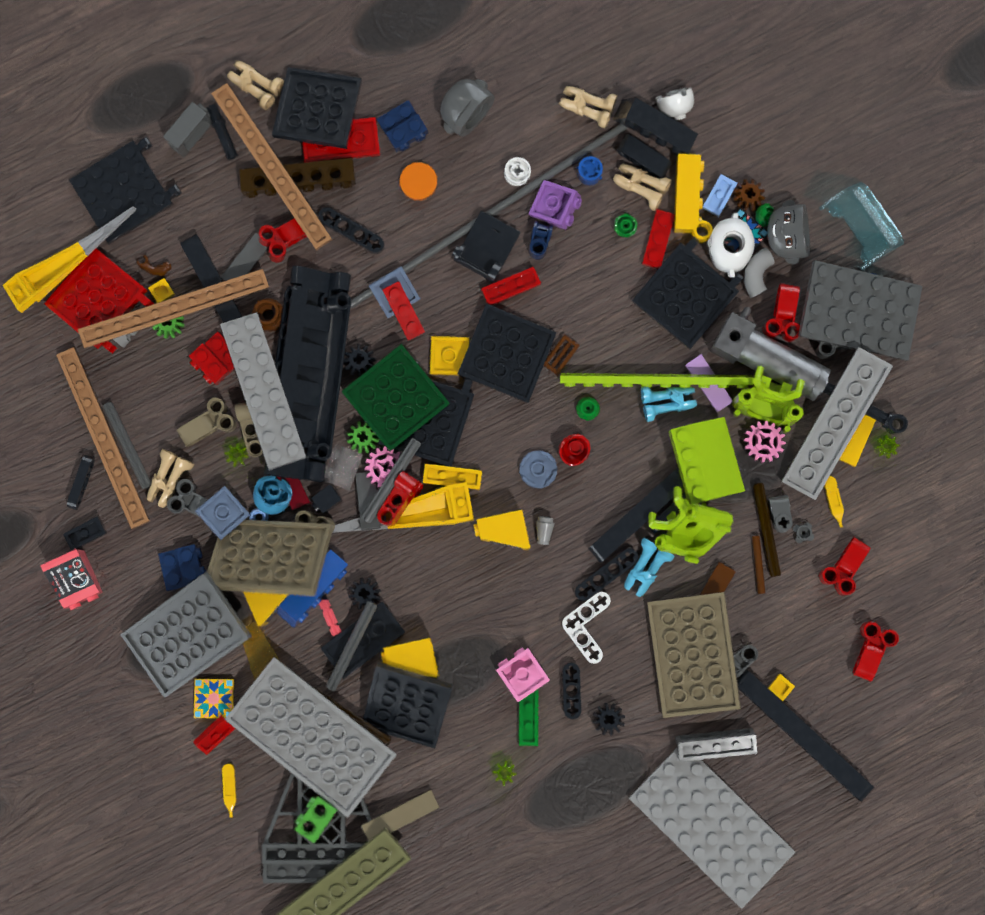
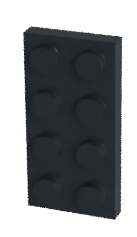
M383 601L377 605L342 677L343 679L406 633ZM358 620L320 648L334 667Z

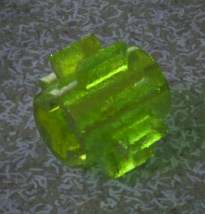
M887 434L884 435V441L880 438L877 439L879 445L874 448L879 450V457L886 455V458L889 459L891 457L890 453L893 455L898 454L895 450L900 445L896 444V437L889 439ZM884 445H890L891 449L884 448Z
M237 443L236 447L229 445V452L224 453L229 456L226 462L230 463L233 461L234 467H237L238 463L245 465L244 459L249 458L244 453L247 451L246 447L240 449L239 443ZM238 450V452L241 454V457H237L236 460V458L233 457V453H237Z
M505 760L504 765L497 763L498 770H493V773L498 774L495 781L501 779L503 785H505L507 780L513 783L511 777L512 775H517L516 772H512L515 765L508 766L507 760ZM503 768H507V771L511 772L506 778H503L502 774L499 773V771H503Z

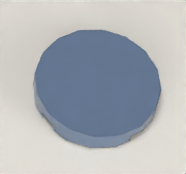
M538 450L528 453L520 463L519 473L521 479L532 488L542 489L549 486L557 475L555 459L545 451Z

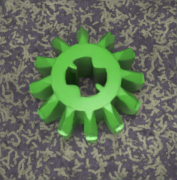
M184 316L170 320L172 322L170 326L163 322L154 325L152 328L158 330V336L163 335L165 339H168L170 334L174 339L176 338L175 332L178 334L182 333L178 328L185 327V324L181 322L184 320Z
M359 421L357 422V429L353 425L350 427L354 433L347 432L349 437H353L347 440L348 444L354 443L351 447L352 450L359 446L358 453L361 454L363 448H365L366 453H369L368 447L371 446L372 449H375L376 446L372 442L378 443L379 439L374 438L376 435L370 427L368 428L366 422H364V427H362ZM362 433H365L368 437L367 440L364 439L365 442H361V439L358 438Z

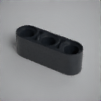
M629 134L624 137L616 149L619 155L642 170L647 171L651 176L659 179L665 176L672 165L669 159Z

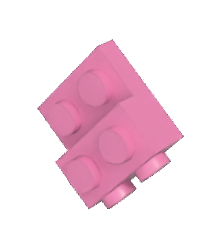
M523 647L513 653L515 657L510 661L506 658L497 664L499 668L496 670L517 702L550 681L528 648L524 650Z

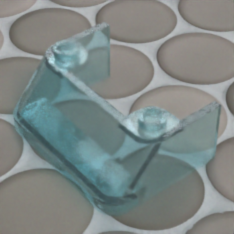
M863 182L841 190L819 207L820 210L829 208V212L833 217H843L864 247L861 250V258L865 264L860 267L861 270L872 266L904 244L902 235L868 186Z

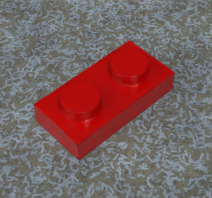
M221 715L193 743L203 753L208 755L235 730V727Z

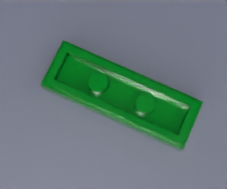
M539 688L519 701V746H538Z

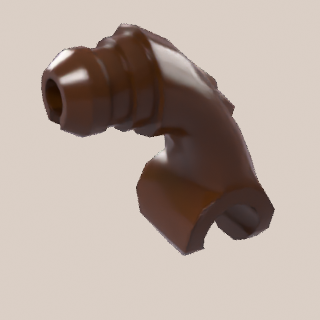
M143 255L146 259L143 264L138 260L136 261L139 268L151 275L164 276L172 268L169 262L153 267L150 265V260L146 255Z

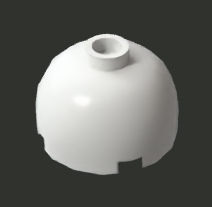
M691 87L668 92L664 98L661 95L655 98L659 111L669 117H674L675 120L685 118V114L691 111L694 105V95Z

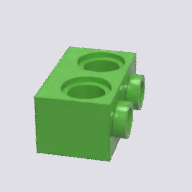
M320 795L316 799L314 797L311 798L306 806L308 811L305 815L301 813L295 822L297 825L295 830L313 843L316 842L338 810ZM319 804L326 808V812L323 815H319L315 810ZM306 821L313 822V831L305 829L304 824Z

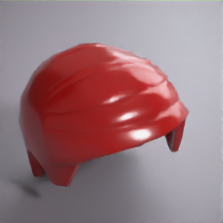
M571 434L565 437L558 447L560 459L569 466L583 463L589 457L590 442L580 434Z

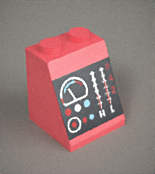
M75 549L40 565L64 609L70 608V610L79 608L81 602L86 600L88 602L94 601L99 598V594L103 593L84 550Z

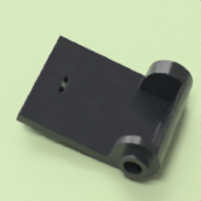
M481 210L464 243L460 247L456 246L453 251V261L494 283L521 232Z

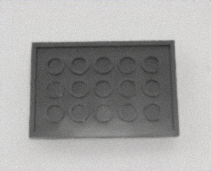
M815 260L812 262L798 336L851 349L860 347L869 353L908 361L923 286Z
M208 572L202 574L120 634L164 698L252 637Z

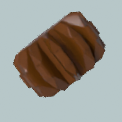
M744 179L743 184L738 183L736 185L738 189L733 190V194L737 195L733 198V201H739L737 204L738 208L744 205V211H747L748 206L751 211H754L755 206H761L760 201L765 200V197L761 195L765 192V189H759L761 186L760 182L754 185V179H751L750 184L747 179ZM747 192L751 193V198H747Z

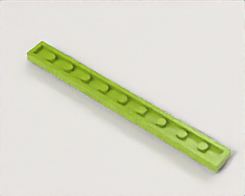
M560 373V383H564V386L568 387L576 386V383H583L585 387H594L595 384H602L603 387H614V384H622V387H633V384H641V387H652V384H660V387L669 388L671 384H679L681 388H690L691 385H698L699 388H710V385H718V388H729V385H737V388H748V385H753V376Z

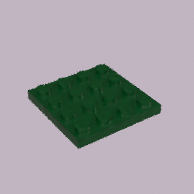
M402 344L341 391L389 452L450 405L448 400Z

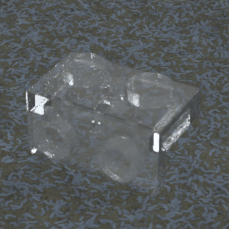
M336 445L331 452V459L326 467L324 482L350 491L363 455Z

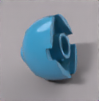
M264 476L257 481L253 491V500L260 511L273 515L287 508L293 491L284 479L280 481L275 479L276 476Z

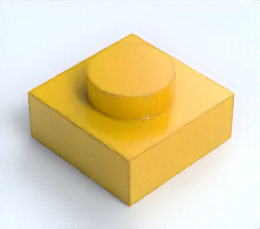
M165 278L148 288L157 303L166 301L175 295Z
M778 674L768 689L781 701H784L795 686L781 674Z

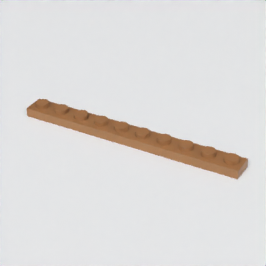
M226 83L212 92V96L314 248L318 250L332 241V238L229 85Z
M261 269L78 329L84 348H88L267 289L269 285L264 271Z
M72 347L57 354L56 356L131 529L150 522L76 348Z

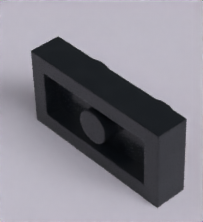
M97 516L63 535L71 551L106 535L107 532Z

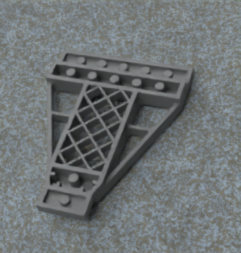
M293 773L289 777L262 844L263 883H316L367 843L348 842L346 840V816L339 810H337L339 815L332 822L329 821V825L320 835L327 842L313 843L300 833H298V842H270L269 839L279 815H296L299 817L301 813L305 815L304 813L308 810L306 808L303 811V798L309 803L310 799L304 793L310 787L308 786L303 791V781L298 778V811H281L295 776ZM363 798L360 803L364 811H352L350 815H366L369 822L372 818ZM316 806L315 810L319 813V815H323L326 811V808L323 811H321ZM340 816L341 831L333 824ZM307 821L310 825L306 828V830H308L311 826L314 828L313 822ZM330 826L339 833L333 841L324 834ZM341 836V842H335Z

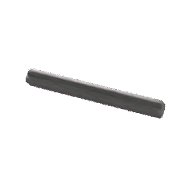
M108 402L104 404L102 408L141 488H149L151 481L113 403Z
M412 438L361 516L367 523L373 521L394 488L396 478L402 471H405L421 446V443L416 439Z
M367 602L326 684L328 689L332 691L337 689L377 608L376 604Z

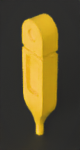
M829 476L824 488L830 512L841 528L843 527L844 509L836 479L833 476Z
M228 763L222 768L223 799L229 811V818H232L233 809L237 801L234 765Z

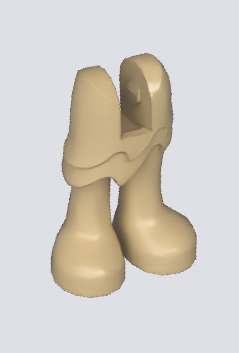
M236 61L234 66L242 74L238 76L234 72L229 71L227 77L246 94L249 92L260 101L259 105L262 109H269L275 102L274 96L278 97L280 95L284 80L276 77L273 81L269 80L255 71L250 65L242 61ZM253 81L267 89L270 93H266L254 86Z
M565 87L564 94L575 99L572 101L561 98L559 104L582 117L586 115L596 120L598 125L605 129L613 112L617 95L610 94L607 98H599L586 93L580 88ZM586 103H588V104L594 105V106H596V107H598V108H601V109H603L604 111H598V110L589 108V107H587V106H585V105H586Z
M621 164L619 170L630 176V179L615 174L613 181L623 189L645 197L649 201V208L656 211L672 180L669 178L659 179L647 175V171L628 164ZM644 182L655 188L657 191L646 188L640 184Z
M162 449L160 452V468L158 473L154 474L147 494V500L152 503L159 490L163 493L158 502V506L162 508L166 507L168 500L173 497L174 489L182 473L192 470L195 465L187 459L177 457L176 454L166 449ZM174 461H175L174 468H173V470H172V472H171V475H170V477H169V479H168V481H167V480L165 479V477H166V475H167V473H168V470L170 469L171 465H172V464L174 463Z

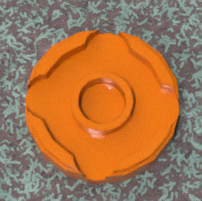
M415 162L408 165L402 171L400 186L408 198L422 201L435 192L437 176L429 165Z

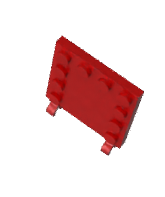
M98 249L92 251L74 268L44 303L76 332H78V329L130 313L139 301L146 307L154 305L145 296L148 290ZM110 341L94 345L97 349L102 345L112 354L117 349Z

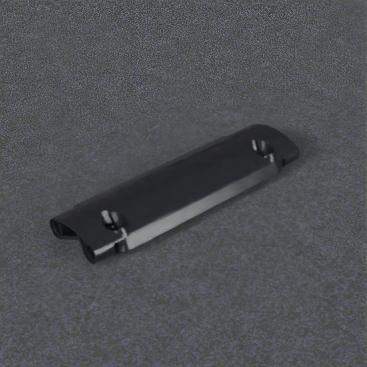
M292 266L291 286L289 285L286 288L284 294L275 367L303 450L306 447L308 449L305 459L271 470L268 469L265 461L264 474L324 482L326 462L332 452L351 308V298L348 294L351 274L327 273L307 267ZM324 298H327V305L324 304Z

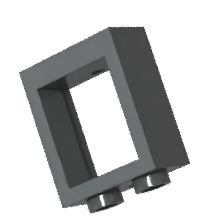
M192 102L163 136L167 144L183 158L211 126L212 121L210 120L208 110L200 103L196 105Z

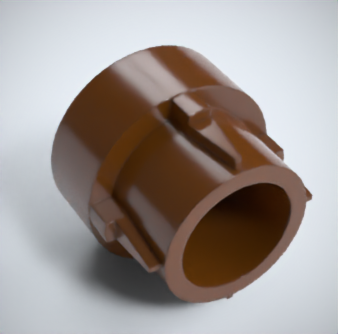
M266 298L257 301L253 307L252 314H258L264 332H274L280 329L283 307L278 301ZM267 311L274 313L273 318L270 320L264 319V314Z

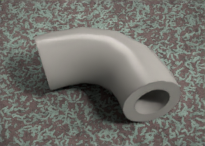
M767 248L761 249L751 257L745 268L744 284L750 299L767 290L763 282V274L768 267L775 263L771 252Z

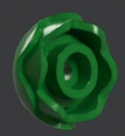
M769 203L762 204L756 211V221L762 227L768 226L769 217L774 211V208Z
M630 214L618 216L614 222V230L621 237H630L637 231V220Z
M592 397L582 398L576 405L577 415L586 421L593 420L600 412L598 401Z

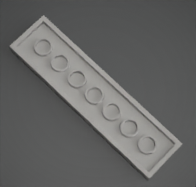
M254 313L220 324L268 469L271 470L305 459L306 455L258 314Z
M860 347L856 349L781 480L783 483L814 500L817 499L893 365Z

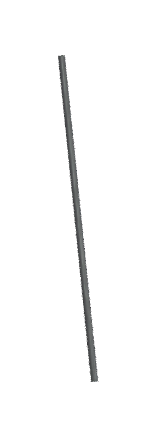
M619 124L485 213L491 216L496 215L540 186L543 180L548 181L628 127ZM476 219L402 266L405 273L470 232ZM370 288L351 300V309L374 295Z

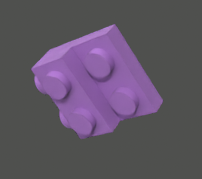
M543 180L529 215L546 221L549 225L566 230L567 226L573 224L575 209H579L581 206V195L576 190Z

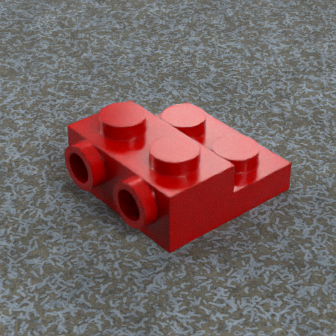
M216 332L205 344L202 343L189 355L192 359L189 363L196 370L200 368L205 373L202 377L209 384L213 382L217 386L235 369L226 341L219 332Z

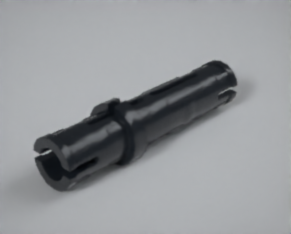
M217 104L209 105L206 109L210 114L211 126L213 129L215 128L227 160L236 159L239 155L225 125L226 121L222 118Z

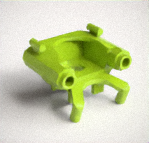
M757 366L753 379L754 387L742 389L733 399V407L736 409L733 416L738 417L742 413L745 416L760 421H768L770 424L775 423L776 426H785L782 431L783 433H788L791 429L790 426L799 421L803 416V409L798 404L795 405L793 399L801 396L805 381L798 379L795 390L791 391V384L783 382L781 386L772 383V378L762 375L764 367Z
M676 486L674 487V502L680 510L679 514L676 516V513L672 511L667 516L668 521L666 522L656 520V513L650 512L648 514V525L652 529L668 530L667 535H660L655 540V546L659 551L685 556L684 560L686 562L698 564L700 556L705 555L727 532H731L733 516L729 512L707 506L704 502L701 505H690L687 498L683 500L681 488Z

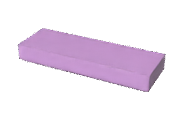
M699 355L685 365L690 374L715 375L702 355ZM710 385V388H700L716 412H719L733 402L725 388H718V385Z

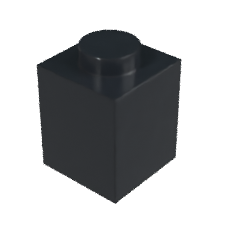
M329 484L311 498L314 501L311 505L318 513L322 512L325 515L343 500Z

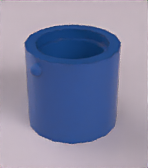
M593 156L582 159L577 167L578 179L584 185H595L599 180H602V163Z

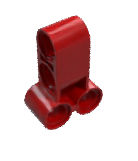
M294 218L276 229L270 225L262 226L259 230L258 240L261 245L269 246V258L271 261L279 263L284 260L287 248L307 236ZM270 233L272 238L265 239L262 235ZM280 249L282 254L275 255L272 250Z
M783 283L779 284L773 319H770L763 325L762 332L764 335L775 338L781 334L782 339L786 342H792L799 337L800 325L795 323L800 287ZM769 324L776 327V333L769 331ZM788 328H792L795 331L794 337L788 335Z
M402 471L394 482L395 487L377 514L378 521L387 527H392L398 522L411 500L419 495L424 486L423 483L405 471ZM401 496L402 503L395 506L394 501L396 497ZM390 512L392 515L391 520L385 522L384 515Z
M853 537L834 567H827L820 571V582L825 585L835 584V590L839 595L846 596L852 594L856 589L855 581L852 578L871 547ZM827 571L832 572V581H828L825 578ZM844 581L849 584L847 592L841 588V584Z
M868 621L860 627V633L865 638L852 674L872 682L886 647L897 645L899 636L894 630L883 629L881 631L877 623ZM869 625H872L875 629L874 634L871 636L866 633V628ZM887 633H891L893 637L890 643H886L884 640V636Z

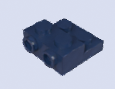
M409 100L376 119L395 152L407 150L411 143L422 141L428 134V129Z
M195 544L158 554L166 591L184 588L206 573L205 566H202L200 559H203L201 548H197Z

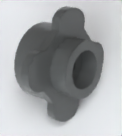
M807 522L804 525L797 524L793 527L797 543L814 539L810 523Z

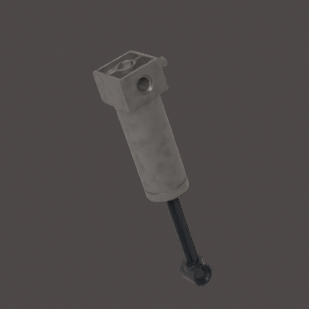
M744 307L740 316L733 312L728 316L710 352L732 364L738 361L755 371L757 366L764 367L763 375L772 378V380L780 384L783 382L791 384V390H795L798 379H802L805 383L801 395L812 401L818 395H821L822 392L829 396L835 388V385L828 382L831 369L755 330L756 324L747 320L751 313L749 307ZM729 335L734 336L736 341H732ZM870 405L865 414L882 423V427L892 435L904 432L908 426V420L905 416L892 412L886 413L873 405ZM893 420L899 421V429H895L893 427Z

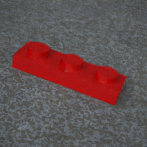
M656 210L642 265L656 269L661 267L675 214Z
M533 266L483 287L481 290L487 304L492 306L541 285V282Z
M397 281L383 288L382 291L407 340L409 341L424 333L425 331L400 282Z

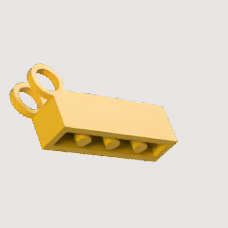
M678 154L676 158L674 233H692V238L694 236L699 240L698 243H704L709 240L713 231L712 225L708 221L702 220V217H699V209H702L703 198H700V191H703V179H700V172H704V161H701V155ZM703 227L707 230L708 235L700 236L696 229Z

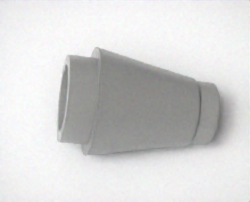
M538 516V521H536L537 544L549 545L555 524L552 517Z

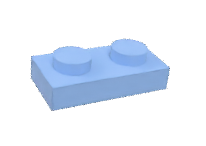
M721 174L702 208L719 217L737 182Z

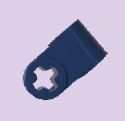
M535 221L529 248V254L533 259L540 260L545 257L554 225H541ZM540 246L543 251L536 253L533 251V248Z

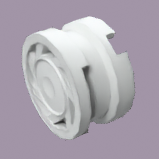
M516 157L507 162L504 176L508 183L514 186H521L529 180L531 167L528 161L524 158Z

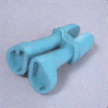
M641 387L642 404L666 399L671 401L670 403L659 405H644L643 411L646 422L654 421L655 416L671 411L681 412L695 408L697 400L684 401L683 395L695 393V388L672 387L666 388L667 390L651 391L649 387Z
M643 538L641 541L642 554L633 570H630L624 583V588L629 591L636 579L641 581L642 584L638 587L635 594L638 597L643 596L657 577L655 575L664 562H671L675 557L671 553L659 551L658 549L648 570L642 572L657 549L655 544L646 538Z

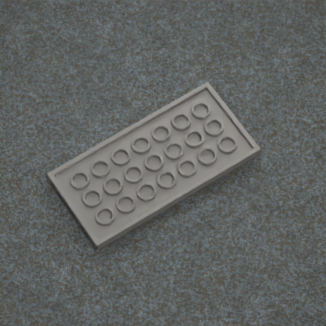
M275 657L225 718L227 722L346 817L352 813L397 755Z
M678 746L629 797L741 909L795 853L702 760L680 762Z

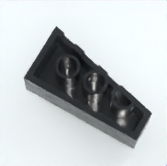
M636 97L622 99L612 119L655 141L656 144L671 149V152L675 155L689 154L698 136V133Z

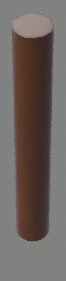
M752 536L758 594L765 593L760 536Z

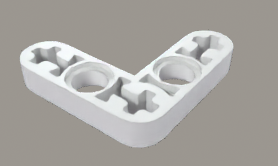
M599 592L568 614L562 621L564 630L590 663L600 662L603 652L583 625L610 605V597L605 592ZM599 595L601 597L605 596L607 598L605 600L606 605L599 604L596 607L599 610L595 612L594 607L589 602L593 601V604L598 601L597 597ZM585 606L592 610V614L588 618L581 615V609ZM577 612L579 618L584 622L580 624L578 620L574 623V629H572L571 627L567 628L566 620L575 619L576 616H574V613ZM582 633L588 637V641L584 645H580L577 642V636ZM591 642L594 644V646H591V649L593 651L598 650L599 652L597 660L589 658L591 653L588 649L585 652L583 651V648L587 647Z

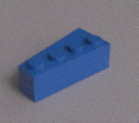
M330 549L325 557L316 595H288L279 605L277 614L295 628L299 622L302 623L308 617V612L312 607L315 609L322 601L320 598L325 593L328 594L335 587L333 583L337 579L341 580L346 575L348 564Z

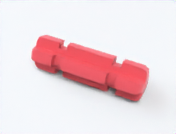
M324 599L319 603V606L323 610L322 613L328 627L330 626L331 635L336 636L341 633V629L337 625L338 621L333 609H330L329 600Z

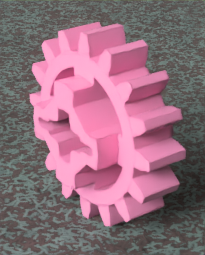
M760 421L757 422V427L751 425V432H745L748 438L743 439V442L748 443L744 447V449L750 450L748 456L755 455L754 461L761 458V463H764L766 458L771 462L772 456L777 459L779 457L777 452L782 453L784 449L781 446L786 444V442L781 441L785 434H779L781 428L775 429V423L769 426L768 421H765L763 425H761ZM761 429H766V430H769V431H771V432H770V433H763V432L760 431V430H761ZM753 435L756 439L755 446L752 445ZM775 437H776V440H777L776 448H775V446L773 445V441H774V438H775ZM767 438V445H761L762 439ZM765 450L769 454H760L758 451Z
M383 447L382 451L377 448L375 450L376 454L371 452L369 454L371 459H366L365 461L369 464V466L364 468V470L369 471L366 477H372L371 484L377 482V488L382 485L393 468L394 463L392 460L394 459L397 462L400 452L395 454L393 453L394 449L389 452L386 447ZM380 456H386L383 460L377 459ZM384 464L388 465V470L386 472L383 471L384 468L382 466H384ZM373 469L377 470L379 475L378 477L374 473Z

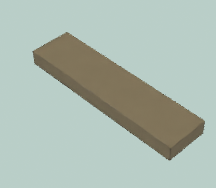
M429 790L361 825L369 841L384 828L391 833L440 807L432 791Z

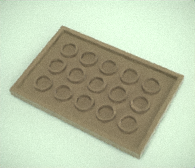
M244 520L221 541L217 537L207 572L219 590L315 596L333 527L331 524Z
M725 592L647 602L663 718L741 709Z

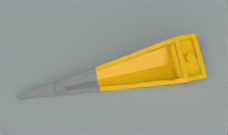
M129 208L77 243L16 273L2 285L16 309L23 313L34 302L37 301L39 303L136 211V208Z
M467 482L448 485L413 498L394 526L387 527L380 523V529L372 530L455 525L474 521ZM390 512L384 515L385 522L391 520L392 515ZM360 517L335 525L332 533L362 531Z

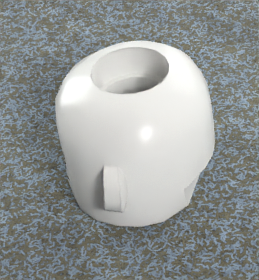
M733 213L731 218L720 221L713 229L707 242L712 263L718 270L726 272L728 277H735V273L743 270L750 261L755 247V240L748 224L738 219V213ZM728 237L737 239L740 244L739 251L731 253L725 250L723 245L724 239Z

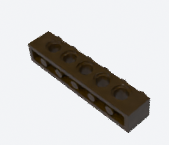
M353 158L283 165L292 180L297 175L303 176L301 182H294L297 188L303 190V192H313L314 189L318 188L332 190L333 187L338 186L346 189L356 185ZM261 167L239 169L243 196L255 198L259 194H265L266 196L277 195V191ZM335 171L341 173L337 179L331 178V174ZM316 173L322 175L318 181L312 180V176ZM264 179V185L256 186L257 180Z

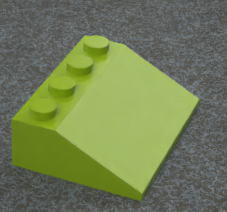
M725 417L694 423L669 431L683 487L690 505L745 491Z

